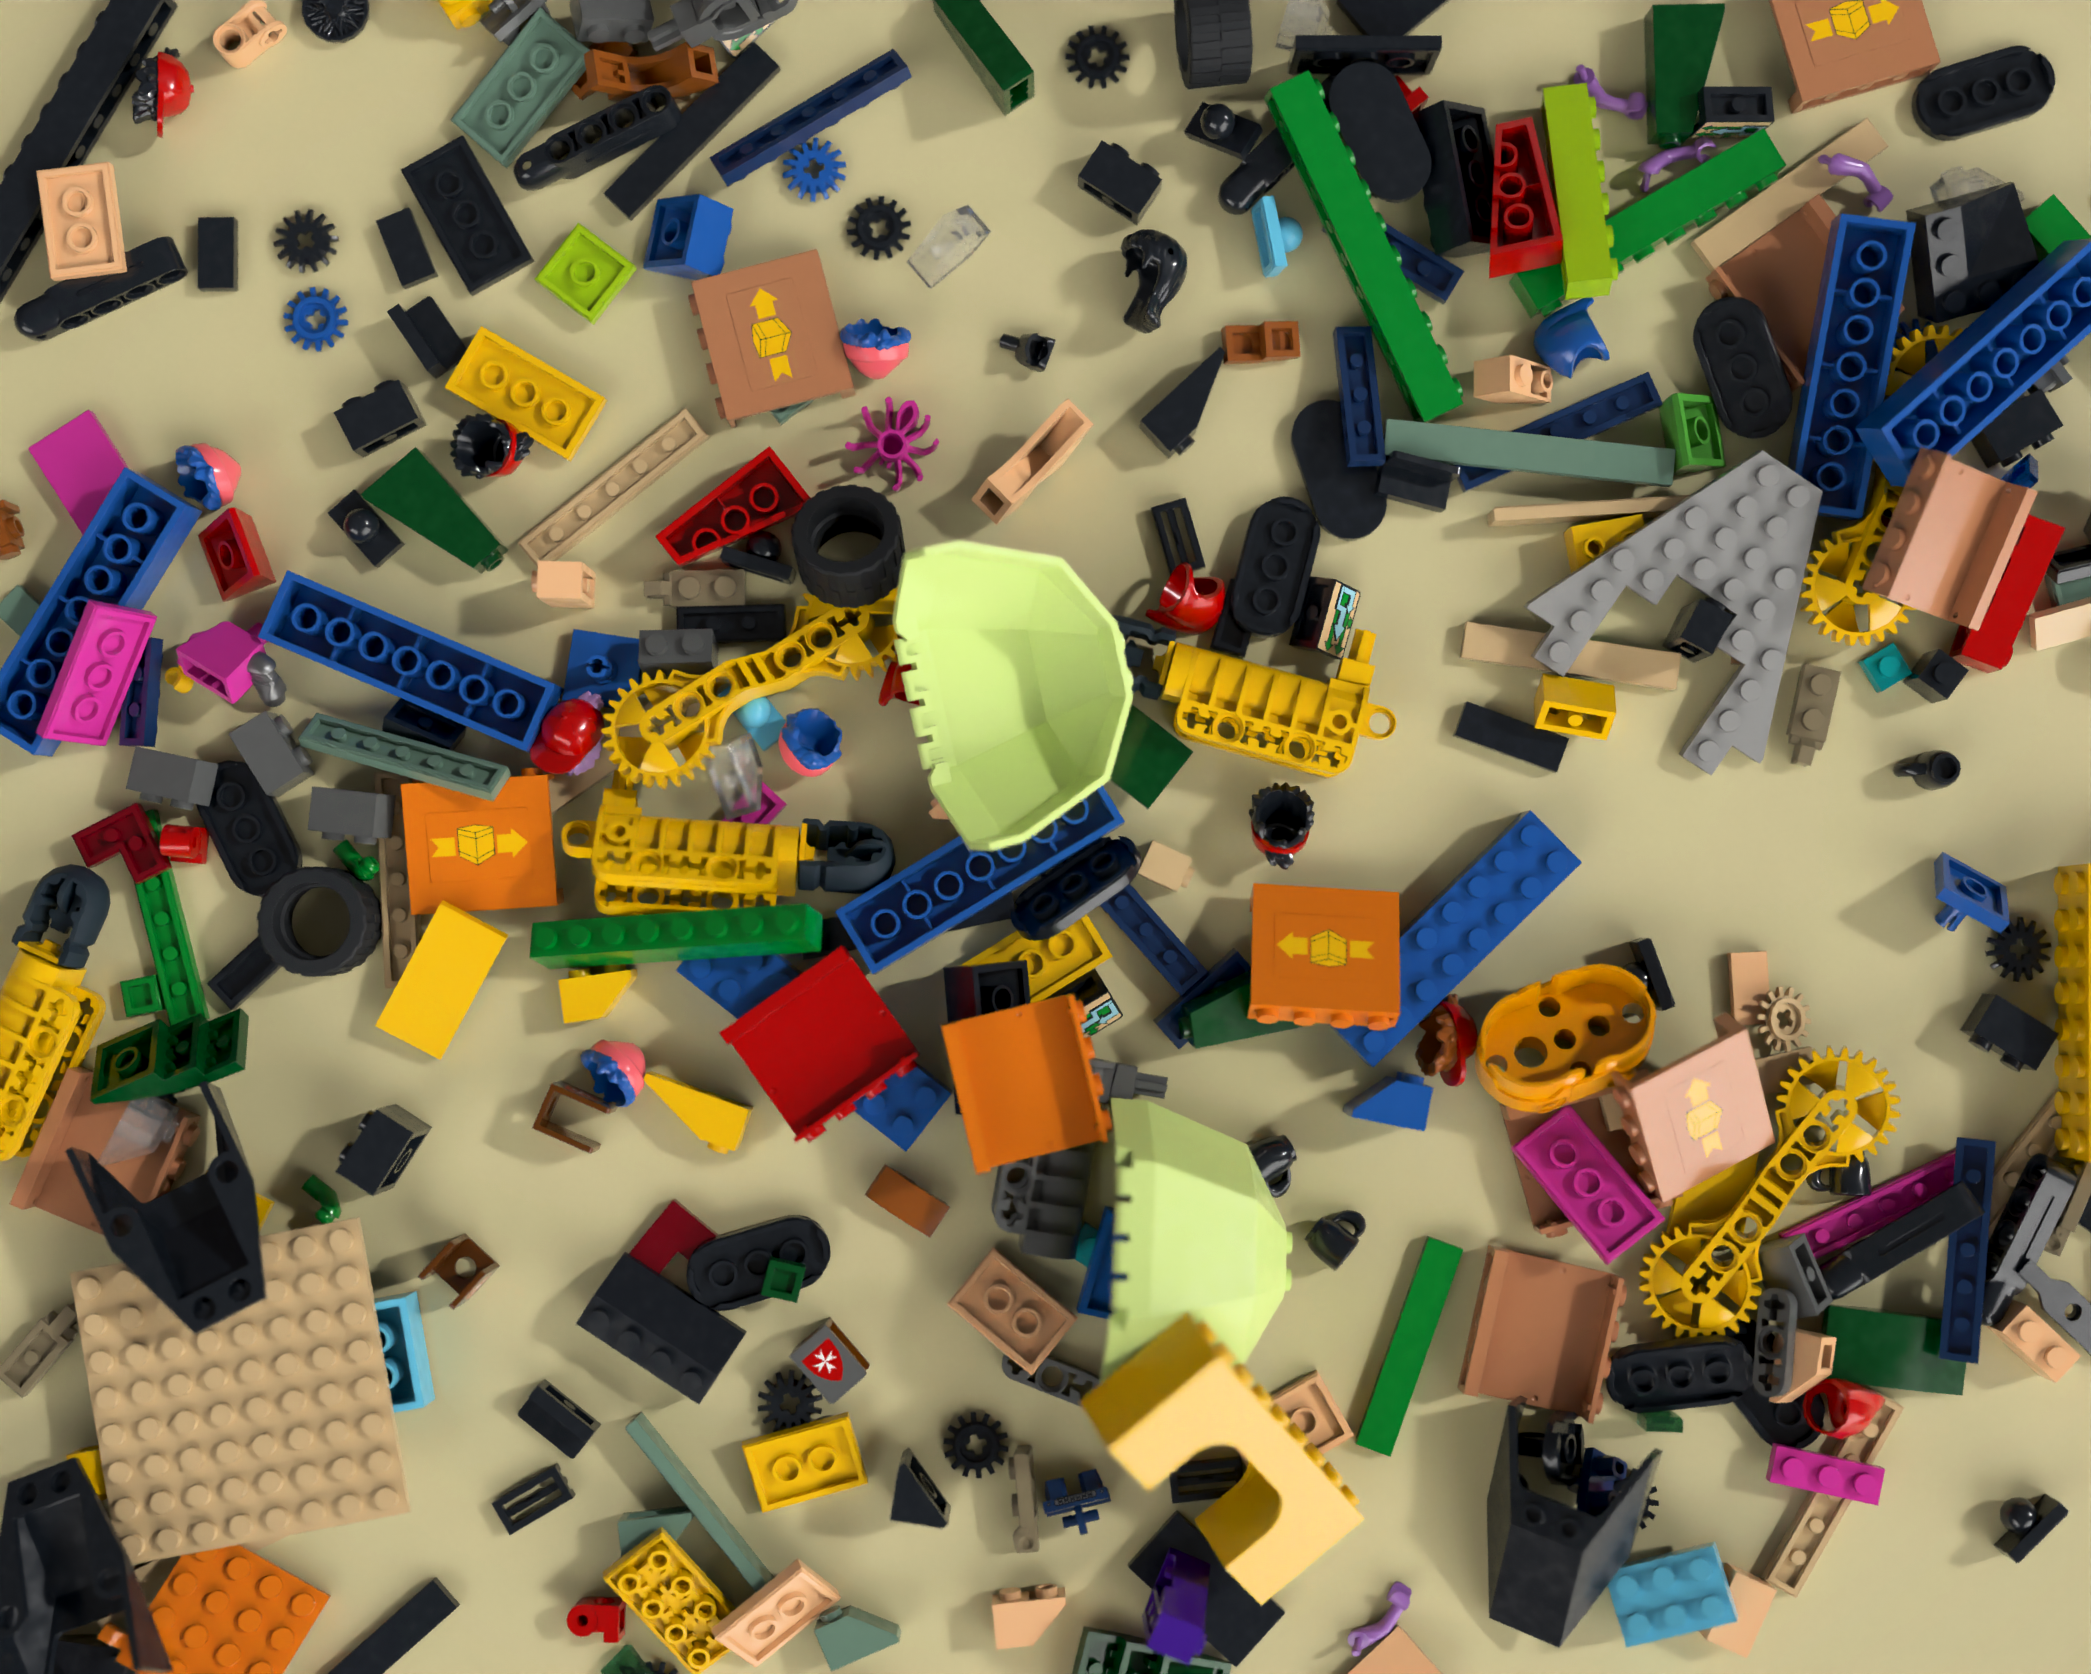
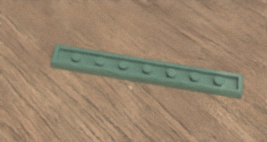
M1386 419L1384 429L1386 456L1396 450L1445 464L1670 487L1673 483L1676 449Z

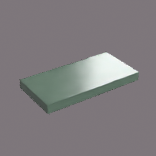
M539 7L452 117L451 121L500 164L508 168L585 72L584 54L590 50Z

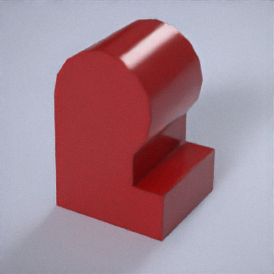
M164 825L160 836L161 854L163 856H170V861L206 864L209 842L207 828Z
M583 1597L568 1613L567 1627L574 1635L580 1637L589 1636L593 1632H604L603 1643H619L625 1635L626 1603L621 1597Z

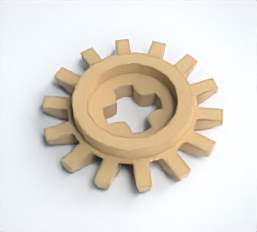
M1779 986L1776 988L1775 996L1772 990L1766 993L1769 1004L1763 1000L1759 1002V1006L1766 1012V1015L1757 1014L1756 1019L1765 1020L1766 1023L1757 1030L1760 1034L1768 1031L1764 1037V1043L1769 1045L1773 1040L1772 1045L1775 1051H1780L1782 1044L1785 1052L1791 1051L1790 1042L1799 1047L1802 1044L1798 1037L1802 1035L1807 1038L1809 1034L1804 1030L1805 1024H1811V1019L1806 1018L1805 1012L1810 1010L1809 1005L1802 1006L1800 1004L1804 998L1801 993L1793 998L1794 988L1788 987L1784 993L1783 986ZM1786 1011L1785 1018L1788 1020V1025H1781L1779 1027L1780 1020L1776 1017L1777 1013H1784Z

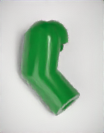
M313 1174L301 1189L321 1205L319 1210L315 1212V1218L322 1224L331 1223L335 1218H339L342 1212L337 1193Z

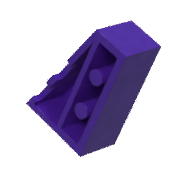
M1172 1547L1169 1548L1142 1613L1147 1648L1187 1665H1190L1194 1654L1197 1656L1201 1654L1207 1634L1203 1631L1210 1563Z

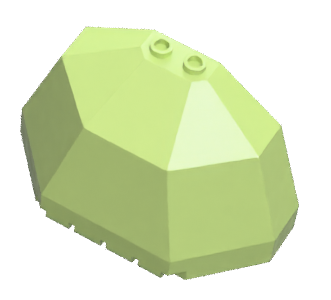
M963 541L950 542L904 553L892 618L895 633L903 638L894 640L899 666L911 663L912 670L901 672L907 702L919 699L920 706L909 708L915 738L927 735L928 742L917 744L922 770L932 768L928 775L930 790L969 850L991 851L1024 842L1110 780L1133 699L1131 688L1133 677L1126 665L1123 634L1119 631L1118 623L1063 558Z
M1110 1098L1108 1104L1106 1103L1104 1106V1110L1108 1109L1109 1114H1111L1115 1164L1119 1167L1116 1168L1115 1196L1130 1197L1129 1203H1115L1114 1234L1128 1236V1242H1113L1112 1273L1125 1274L1127 1276L1126 1281H1112L1111 1309L1117 1310L1108 1317V1332L1099 1385L1186 1312L1197 1324L1202 1320L1208 1324L1218 1337L1214 1343L1217 1344L1223 1341L1236 1357V1360L1233 1362L1235 1366L1239 1362L1244 1365L1281 1303L1284 1292L1291 1289L1292 1272L1291 1269H1286V1254H1291L1292 1232L1286 1231L1285 1222L1247 1144L1148 1100Z

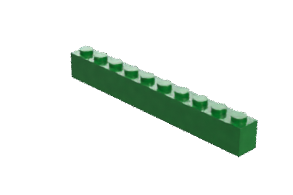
M1308 70L1270 88L1264 100L1369 326H1371V330L1413 420L1426 423L1464 404L1461 399L1463 396L1462 387L1456 377H1451L1445 365L1448 363L1446 352L1440 344L1436 345L1430 332L1433 330L1431 320L1425 311H1420L1415 300L1417 298L1416 288L1410 278H1405L1400 268V265H1402L1400 253L1395 245L1390 246L1384 233L1387 231L1385 221L1379 212L1374 211L1369 201L1371 199L1369 186L1364 179H1359L1354 168L1356 165L1354 154L1348 145H1343L1338 134L1340 132L1338 119L1333 112H1328L1324 104L1325 93L1317 78H1312Z

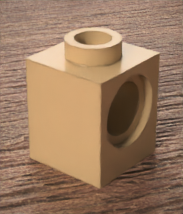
M1152 840L1137 875L1177 892L1180 886L1187 888L1193 876L1195 868L1190 866L1193 858Z

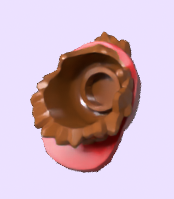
M1449 994L1432 1009V1013L1427 1018L1418 1023L1419 1027L1425 1030L1426 1033L1417 1045L1418 1049L1415 1052V1058L1418 1060L1421 1072L1425 1076L1433 1077L1440 1072V1076L1445 1084L1458 1087L1465 1081L1467 1072L1466 1059L1472 1056L1476 1050L1478 1032L1472 1016L1465 1008L1458 1005L1457 994Z

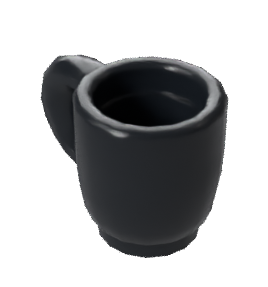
M1943 750L1923 752L1916 757L1913 763H1898L1893 768V773L1897 777L1912 776L1916 784L1923 789L1937 790L1946 788L1956 782L1960 775L1961 766L1956 756Z
M1285 1135L1270 1136L1248 1147L1272 1197L1278 1198L1283 1196L1290 1187V1167L1297 1160V1155L1291 1142ZM1283 1174L1282 1178L1277 1183L1273 1185H1270L1268 1183L1269 1181Z
M1862 1151L1864 1162H1860L1853 1154L1850 1155L1849 1167H1830L1829 1185H1825L1821 1181L1820 1177L1823 1169L1809 1174L1806 1177L1807 1184L1817 1192L1829 1191L1831 1195L1870 1196L1871 1175L1865 1151Z
M1352 1210L1341 1211L1331 1220H1326L1322 1217L1304 1240L1308 1242L1311 1251L1321 1261L1336 1271L1358 1245V1238L1366 1229L1365 1218L1361 1213ZM1337 1222H1349L1354 1226L1355 1233L1352 1234Z

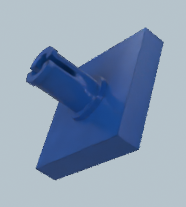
M573 629L562 700L577 699L580 695L589 691L591 695L599 694L604 703L603 707L614 709L608 702L610 700L621 701L622 697L617 691L619 688L627 692L632 690L629 683L631 678L639 685L641 683L642 672L638 664L639 639Z
M1942 852L1934 861L1935 895L1937 899L1946 903V905L1935 916L1936 922L1943 928L1947 923H1950L1947 926V930L1953 932L1968 915L1993 930L2002 933L2010 923L2006 886Z

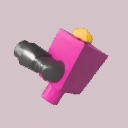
M223 621L209 630L192 634L186 643L176 648L179 657L177 660L178 668L172 667L165 672L166 682L171 684L180 693H188L193 687L194 681L232 704L237 702L253 684L261 700L269 707H277L283 704L285 701V691L287 690L286 684L274 670L276 668L274 659L265 652L264 645L269 641L258 637L263 626L260 622L244 631L229 621Z

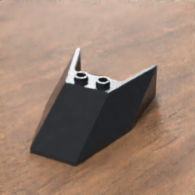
M207 1081L199 1083V1087L214 1116L218 1156L210 1163L208 1173L148 1203H141L91 1153L73 1147L65 1150L111 1251L196 1335L267 1298L254 1178L221 1088Z
M1519 1396L1510 1402L1507 1407L1487 1497L1489 1618L1560 1648L1629 1558L1662 1450L1655 1448L1645 1458L1603 1514L1599 1516L1588 1514L1529 1490L1527 1480L1519 1473L1518 1427L1527 1398Z
M79 1458L68 1459L8 1482L0 1531V1674H53L57 1644L63 1633L124 1610L133 1671L156 1673L174 1671L129 1556Z

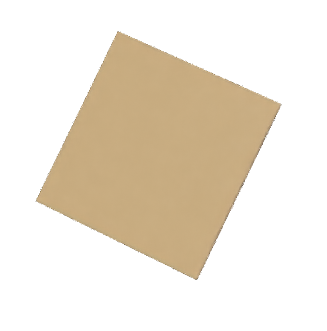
M360 1217L260 1236L267 1298L197 1335L123 1262L70 1272L111 1521L132 1565L411 1512Z

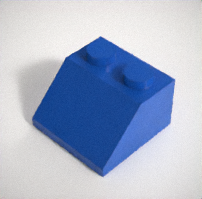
M701 194L657 199L643 269L692 280L720 274L724 267V253L727 239L732 229L731 220L734 209Z
M1397 1071L1396 1078L1386 1076L1344 1104L1343 1112L1353 1118L1425 1132L1433 1087L1423 1084V1077Z

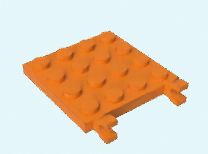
M242 1545L182 1555L149 1606L174 1671L169 1673L135 1672L138 1674H283L331 1595ZM112 1622L105 1624L97 1638L113 1647L121 1649L115 1661L133 1670L128 1632Z

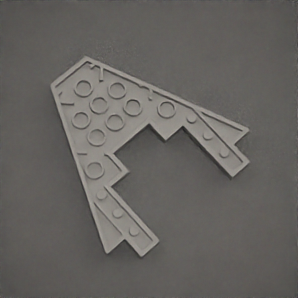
M1758 450L1528 601L1524 607L1552 625L1531 656L1564 677L1625 587H1628L1651 604L1657 605L1675 577L1678 576L1707 597L1722 603L1726 607L1725 609L1733 613V617L1717 648L1741 663L1683 746L1679 755L1709 775L1713 774L1732 746L1755 762L1761 763L1765 753L1822 490L1765 451Z

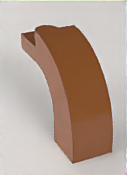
M687 41L667 52L651 56L630 57L595 49L584 54L589 90L607 93L608 100L619 102L653 85H661L667 88L673 99L701 92L719 83L714 48L700 44L691 48Z

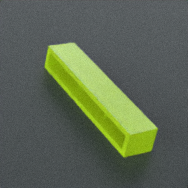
M1587 83L1543 88L1541 114L1551 193L1563 236L1562 261L1560 264L1565 300L1610 295L1612 281L1618 280V264L1616 258H1610L1609 248H1612L1614 245L1612 225L1606 226L1605 215H1609V197L1607 192H1601L1600 183L1605 182V167L1603 160L1597 161L1596 151H1599L1601 147L1599 128L1593 129L1592 119H1596V100L1594 96L1589 97Z

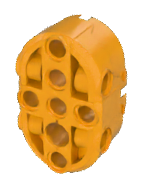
M1593 964L1578 969L1566 970L1553 975L1552 979L1548 982L1541 984L1542 980L1519 988V991L1504 997L1488 1012L1478 1035L1475 1069L1480 1083L1488 1094L1512 1109L1542 1114L1553 1111L1567 1102L1570 1103L1601 1091L1606 1087H1615L1611 1072L1616 1070L1628 1081L1635 1077L1648 1056L1653 1041L1657 1014L1654 1002L1646 991V986L1635 975L1617 966ZM1543 1007H1551L1557 1012V1015L1546 1017L1539 1010ZM1625 1013H1634L1641 1021L1629 1023L1623 1018V1015ZM1600 1026L1605 1029L1607 1034L1595 1036L1588 1028ZM1567 1039L1572 1043L1573 1047L1561 1049L1557 1047L1554 1041ZM1522 1048H1534L1543 1055L1545 1061L1538 1067H1525L1516 1060L1515 1053ZM1497 1065L1503 1067L1505 1073Z

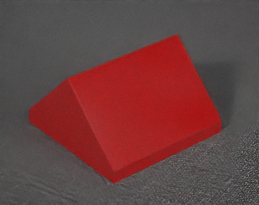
M235 507L228 508L198 535L223 602L276 583L252 516Z

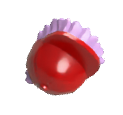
M587 691L577 699L559 702L545 715L542 721L541 732L530 749V759L537 767L551 774L562 775L566 773L568 776H572L574 773L578 776L595 766V759L600 758V751H602L601 739L605 737L601 733V729L605 728V723L600 711L604 703L599 694L591 695V692Z

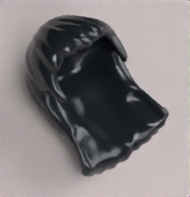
M1143 229L1127 235L1122 241L1121 250L1122 255L1127 260L1125 277H1129L1134 270L1138 271L1139 286L1131 305L1124 315V323L1138 332L1147 334L1161 326L1160 316L1162 310L1180 290L1187 274V254L1183 247L1171 236L1157 230Z

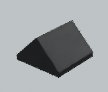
M908 1447L903 1451L898 1467L890 1520L942 1529L949 1523L951 1506Z

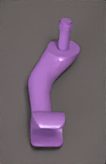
M1582 64L1576 67L1574 83H1587L1589 97H1595L1598 108L1622 112L1625 116L1634 120L1644 117L1648 103L1645 101L1643 93L1632 92L1628 100L1613 97L1602 89L1591 68H1585Z
M1700 137L1693 145L1669 148L1642 162L1638 168L1639 171L1644 172L1642 184L1639 188L1640 191L1647 192L1651 174H1659L1662 168L1671 163L1697 158L1701 163H1705L1712 159L1706 154H1700V152L1706 146L1716 147L1715 143L1708 137Z
M1841 153L1835 154L1832 158L1825 154L1819 156L1818 161L1828 165V171L1831 175L1855 176L1863 182L1869 192L1863 200L1865 207L1871 208L1875 205L1877 211L1882 212L1892 201L1893 194L1888 188L1879 183L1869 164Z
M1395 1581L1387 1594V1600L1392 1604L1385 1616L1377 1623L1350 1632L1348 1643L1352 1647L1351 1653L1353 1656L1358 1657L1362 1649L1392 1632L1403 1610L1405 1611L1409 1607V1598L1412 1593L1409 1587Z

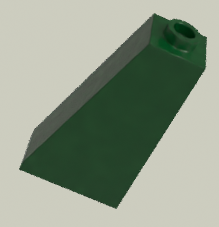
M933 0L934 12L1005 116L1034 97L1033 69L980 0Z
M1725 3L1652 5L1644 17L1648 144H1659V147L1662 149L1676 148L1681 146L1693 132L1699 110L1697 92L1702 87H1705L1725 12Z
M416 447L361 493L366 501L480 573H483L485 570L489 572L498 567L504 560L502 555L508 551L506 546L431 460Z
M1251 969L1182 1004L1183 1017L1178 1018L1181 1037L1186 1039L1195 1049L1305 1026L1296 1025L1293 1021H1278L1272 1024L1258 1022L1257 1019H1247L1250 1005Z

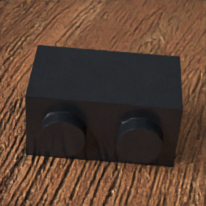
M1103 140L1078 175V187L1135 225H1138L1160 192L1162 179L1155 168L1144 162L1141 165L1129 158V153L1123 147L1116 143L1109 145Z
M399 379L396 381L387 380L375 386L374 392L363 398L356 396L348 399L342 404L341 409L334 412L353 451L363 458L427 425L408 387Z
M2039 389L2007 407L1971 439V442L1987 468L1999 462L2004 468L2024 457L2020 450L2031 445L2036 450L2052 441L2054 437L2051 433L2062 427L2063 424L2043 390Z
M1700 598L1681 608L1662 646L1674 653H1680L1682 657L1693 663L1714 654L1733 615L1724 611L1726 607L1719 601L1711 598H1705V600Z
M1984 993L1960 1029L1970 1036L1968 1041L1970 1044L1984 1052H1989L1991 1049L2002 1056L1999 1060L2002 1064L2017 1072H2020L2021 1069L2036 1071L2059 1033L1999 995Z

